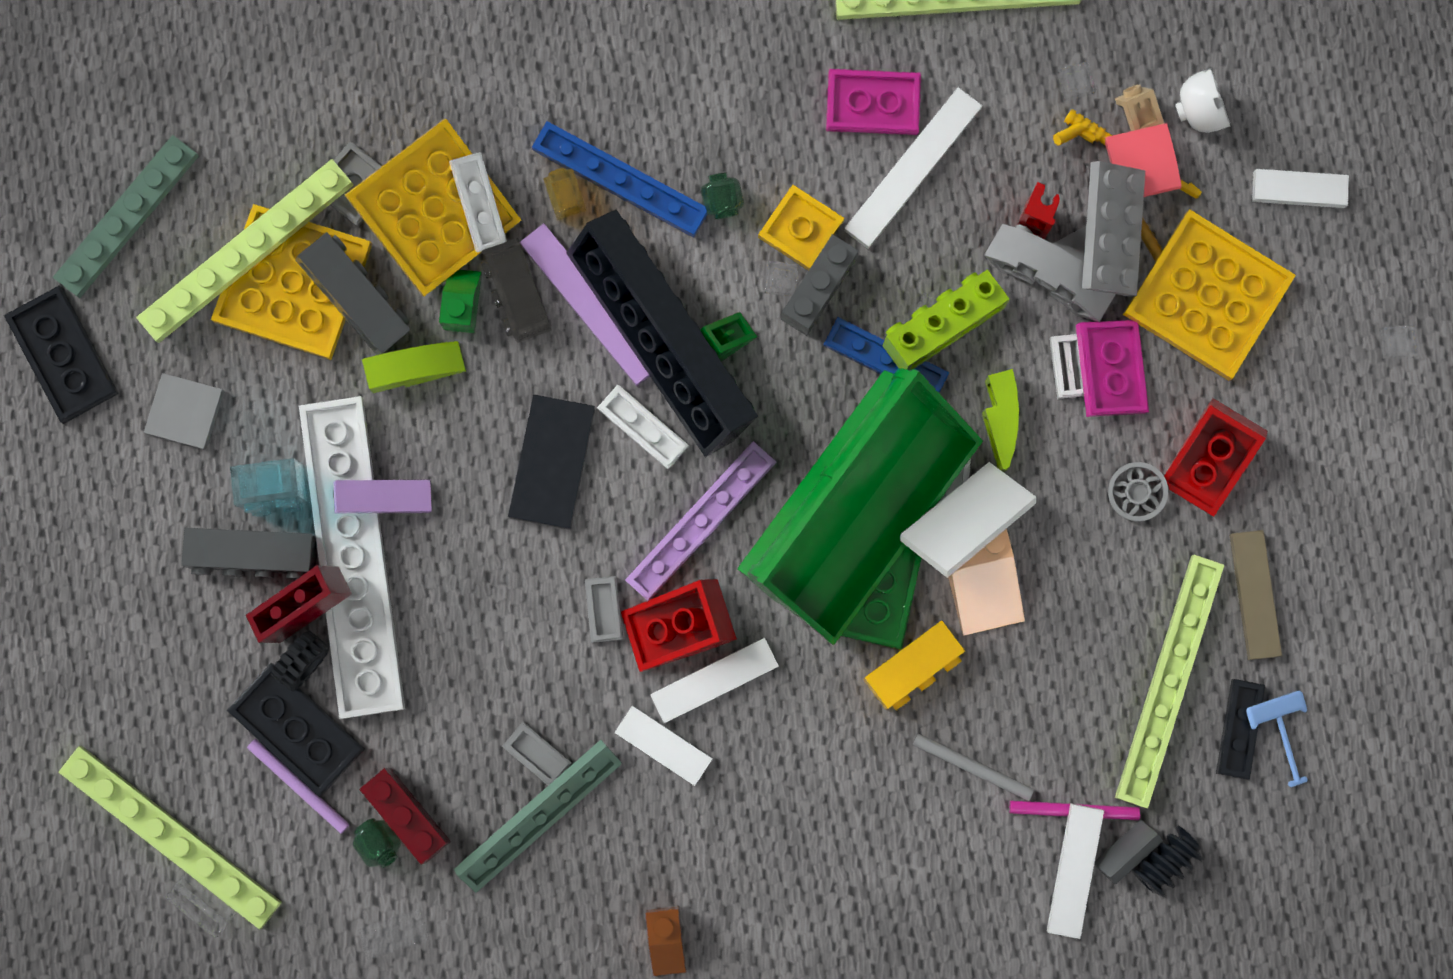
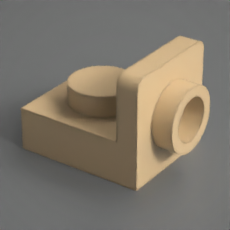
M1134 85L1123 90L1124 95L1115 98L1116 104L1124 108L1131 131L1164 124L1154 89Z

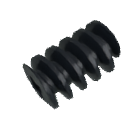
M1179 825L1176 826L1179 837L1170 833L1167 835L1169 845L1160 843L1157 846L1161 855L1152 851L1148 855L1151 864L1144 860L1139 863L1142 873L1135 869L1131 870L1146 888L1163 898L1166 896L1162 888L1164 884L1171 888L1175 887L1171 878L1173 875L1182 880L1185 878L1180 869L1182 866L1192 871L1194 867L1190 861L1191 858L1200 862L1203 861L1199 851L1201 849L1200 845Z

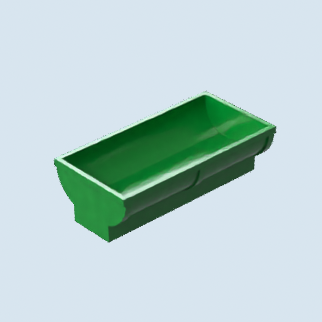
M899 368L893 374L884 370L737 570L771 599L807 623L827 642L835 645L905 549L906 545L901 542V534L938 504L983 440L919 371Z

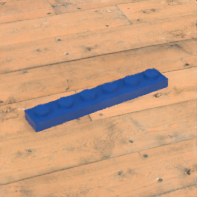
M546 121L532 145L534 152L693 238L709 213V208L548 121Z

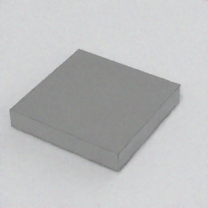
M350 141L334 159V162L351 180L354 186L330 205L359 228L364 220L345 197V194L382 166Z
M162 373L143 433L207 450L225 391L220 388Z

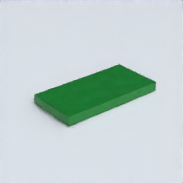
M908 546L905 547L843 632L842 637L902 650L921 563V557Z

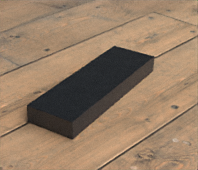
M1231 679L1216 774L1250 780L1259 724L1255 730L1251 729L1246 709L1263 702L1265 685Z

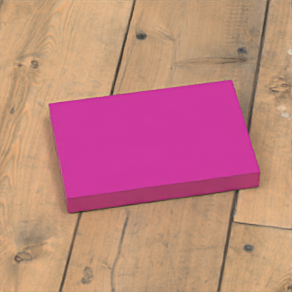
M829 69L826 131L918 135L921 73Z
M1133 320L1080 322L1076 324L1086 417L1148 413L1149 406L1139 324Z

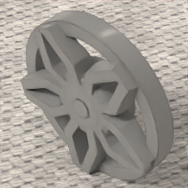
M1143 462L1129 463L1119 468L1112 476L1108 486L1109 502L1114 511L1121 517L1130 521H1146L1155 517L1164 508L1168 499V484L1164 475L1156 467ZM1133 468L1136 469L1139 479H1132ZM1140 468L1148 469L1156 476L1143 480L1144 474ZM1128 470L1127 480L1129 483L1125 481L1115 482L1121 473ZM1150 481H1161L1154 488H1150L1148 484ZM1124 486L1126 487L1125 493L1113 490V487ZM1163 487V497L1159 504L1156 497L1151 495V493H1156ZM1113 495L1127 498L1123 501L1122 510L1116 504ZM1148 499L1152 500L1156 507L1155 510L1145 504ZM1129 502L1135 504L1134 508L1127 514V504ZM1139 504H1141L1144 510L1150 512V514L1144 516H1133L1139 510Z

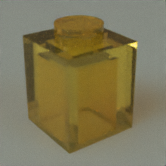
M559 168L551 171L548 177L543 178L557 220L586 211L573 168L569 170Z

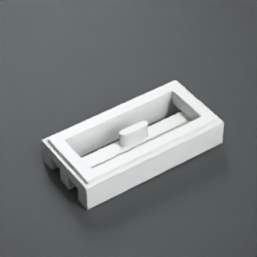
M1077 334L1050 337L1057 400L1079 396L1084 397ZM1075 341L1081 389L1077 390L1070 342ZM1062 342L1069 389L1067 391L1064 390L1058 344Z

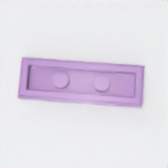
M335 480L333 482L335 514L430 513L432 511L430 480Z

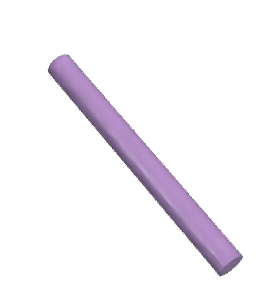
M254 739L248 745V750L340 834L350 826L343 817L321 797L317 796L257 739Z

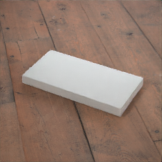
M988 462L901 534V542L948 578L1036 504V496Z

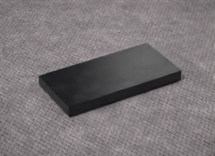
M61 286L51 289L4 315L60 423L65 424L119 394Z
M533 394L508 513L509 518L571 530L595 406Z
M270 663L227 711L317 796L322 797L365 748L299 687L295 691H290L271 675V671L275 664Z

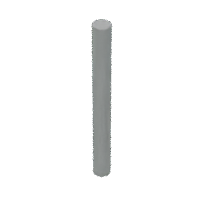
M917 733L912 745L1027 801L1033 795L1034 789Z

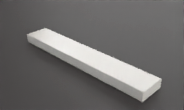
M957 88L846 225L844 231L869 249L981 110L982 105L960 88Z

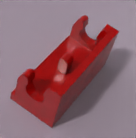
M1037 182L1028 198L1018 224L1027 227L1033 232V235L1045 240L1054 225L1055 219L1053 217L1059 205L1060 197L1059 194H1056L1052 199L1051 205L1043 204L1041 197L1044 195L1045 185Z

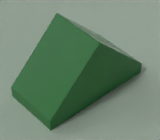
M741 312L708 324L700 329L709 345L717 352L721 362L757 338V335Z

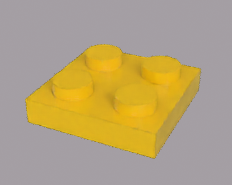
M792 184L759 232L758 238L809 271L831 235H835L844 222V217Z

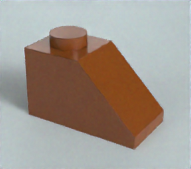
M679 906L647 910L645 914L653 975L685 973L686 967Z

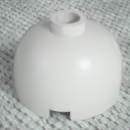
M1211 68L1189 77L1180 90L1181 102L1175 104L1181 122L1188 120L1193 129L1208 133L1229 127V118Z

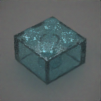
M295 458L230 467L233 502L235 506L243 509L245 513H252L254 517L271 515V509L282 508L283 512H297L303 510L302 505L311 504L307 467Z

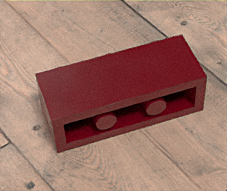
M317 565L245 616L258 643H281L352 595L339 566Z
M391 768L382 769L359 789L421 865L427 863L451 843L449 838Z

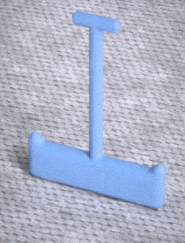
M1296 691L1246 709L1251 729L1254 730L1258 724L1276 718L1294 778L1293 781L1288 782L1289 787L1307 782V777H1299L1282 718L1284 715L1299 710L1304 713L1307 711L1305 699L1301 691Z

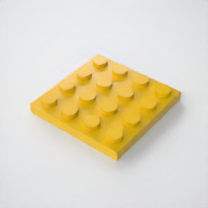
M447 119L440 121L345 194V197L422 296H426L481 253L475 251L449 163L450 160L471 155L472 153ZM488 176L504 233H506L522 220Z
M253 204L244 229L269 209ZM308 222L220 293L211 320L220 325L332 360L346 319L295 259L327 232L331 237L336 235L347 248L345 254L352 262L357 260L365 267L373 244L371 241Z
M1189 209L1139 287L1137 296L1133 297L1123 315L1230 381L1237 373L1296 275Z

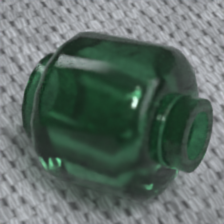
M726 172L708 176L709 182L701 187L702 200L707 214L714 215L715 220L739 215L738 210L744 206L739 180L734 177L728 178Z
M369 819L354 831L355 837L352 845L366 866L376 867L380 865L382 868H385L398 858L396 853L400 849L401 840L385 820Z

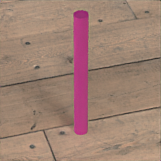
M1010 801L1009 812L1010 814L1068 817L1070 804ZM1077 804L1104 810L1103 819H1140L1139 807Z

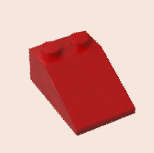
M1212 398L1164 475L1168 489L1214 517L1266 440L1268 431Z
M718 579L698 580L621 611L639 672L699 654L737 640Z

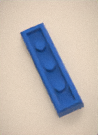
M837 317L823 344L824 347L880 375L884 370L894 374L899 369L882 346L883 339ZM927 361L915 368L940 393L949 372Z

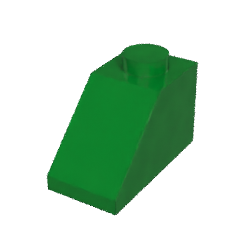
M459 269L447 278L442 293L439 323L444 330L475 333L482 277L481 271Z

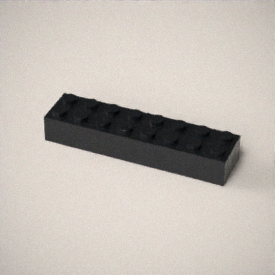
M617 209L587 222L566 254L705 458L729 445L758 417L752 403L746 399L737 386L734 377L726 370L718 358L717 352L702 335L697 323L691 319L683 307L680 298L669 287L664 275L656 268L648 256L645 247L639 243L630 230L629 224L621 217Z

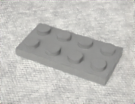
M1102 161L1091 162L1082 289L1123 296H1137L1145 170Z

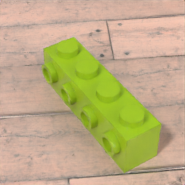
M988 269L980 275L976 272L970 274L961 282L963 286L954 292L951 288L937 297V303L929 308L926 305L920 307L911 315L912 319L905 324L898 322L886 331L887 336L882 346L898 368L909 371L915 369L1004 310L1010 298Z

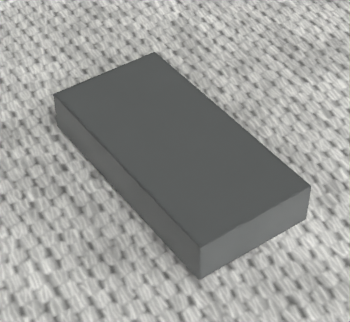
M1139 820L1095 861L1094 865L1116 885L1163 840L1158 833L1142 820Z

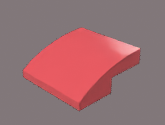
M1167 123L1105 137V145L1110 163L1145 170L1144 197L1181 189L1182 185Z

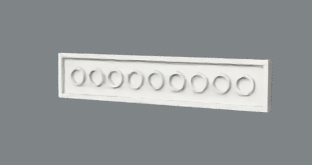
M362 396L300 405L299 412L319 565L339 566L352 595L326 612L339 719L404 710V696L379 513L335 514L333 482L335 480H374L364 399Z

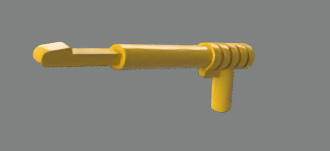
M1071 109L1064 120L1066 124H1071V126L1054 134L1053 141L1057 146H1060L1081 136L1090 143L1094 141L1098 143L1099 141L1105 145V137L1113 135L1106 132V129L1103 127H1098V124L1095 122L1092 123L1087 117L1084 118L1082 114H1077V111ZM1181 180L1182 186L1180 190L1195 199L1199 198L1202 193L1201 190L1192 183L1187 184Z

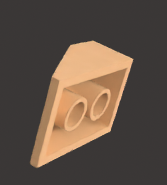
M1006 528L948 577L963 636L1025 621L1014 555Z

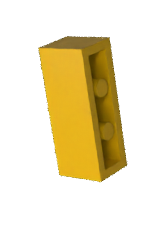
M941 620L864 677L863 680L885 710L891 706L898 710L911 700L908 694L918 687L922 692L936 681L933 675L944 668L948 672L961 663L962 660L959 656L965 650Z

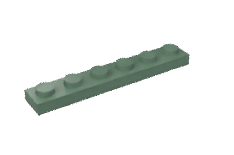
M172 135L53 278L78 298H81L196 161L199 155Z
M602 740L598 741L453 870L465 884L477 893L623 763Z

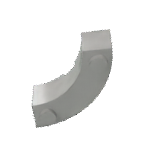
M1002 224L984 254L999 271L1020 278L1030 284L1036 281L1043 287L1052 290L1050 295L1079 317L1100 322L1116 295L1082 289L1084 262L1062 248L1033 235V232L1023 225L1018 224L1016 227Z

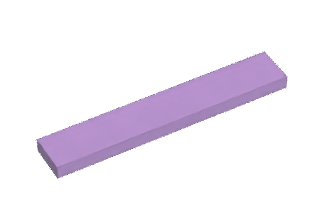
M543 223L520 241L523 249L632 382L638 386L647 379L649 374L566 254L565 248Z
M753 441L625 581L647 601L651 600L773 468L776 461Z

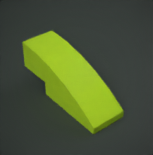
M458 341L407 348L362 359L368 387L373 394L400 386L410 387L466 372Z
M1013 369L988 375L985 380L992 407L986 408L982 412V417L997 468L1002 472H1006L1010 467L1019 426L1018 391Z

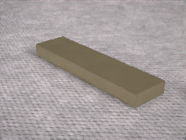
M1264 530L1230 534V542L1248 660L1280 657L1282 656Z

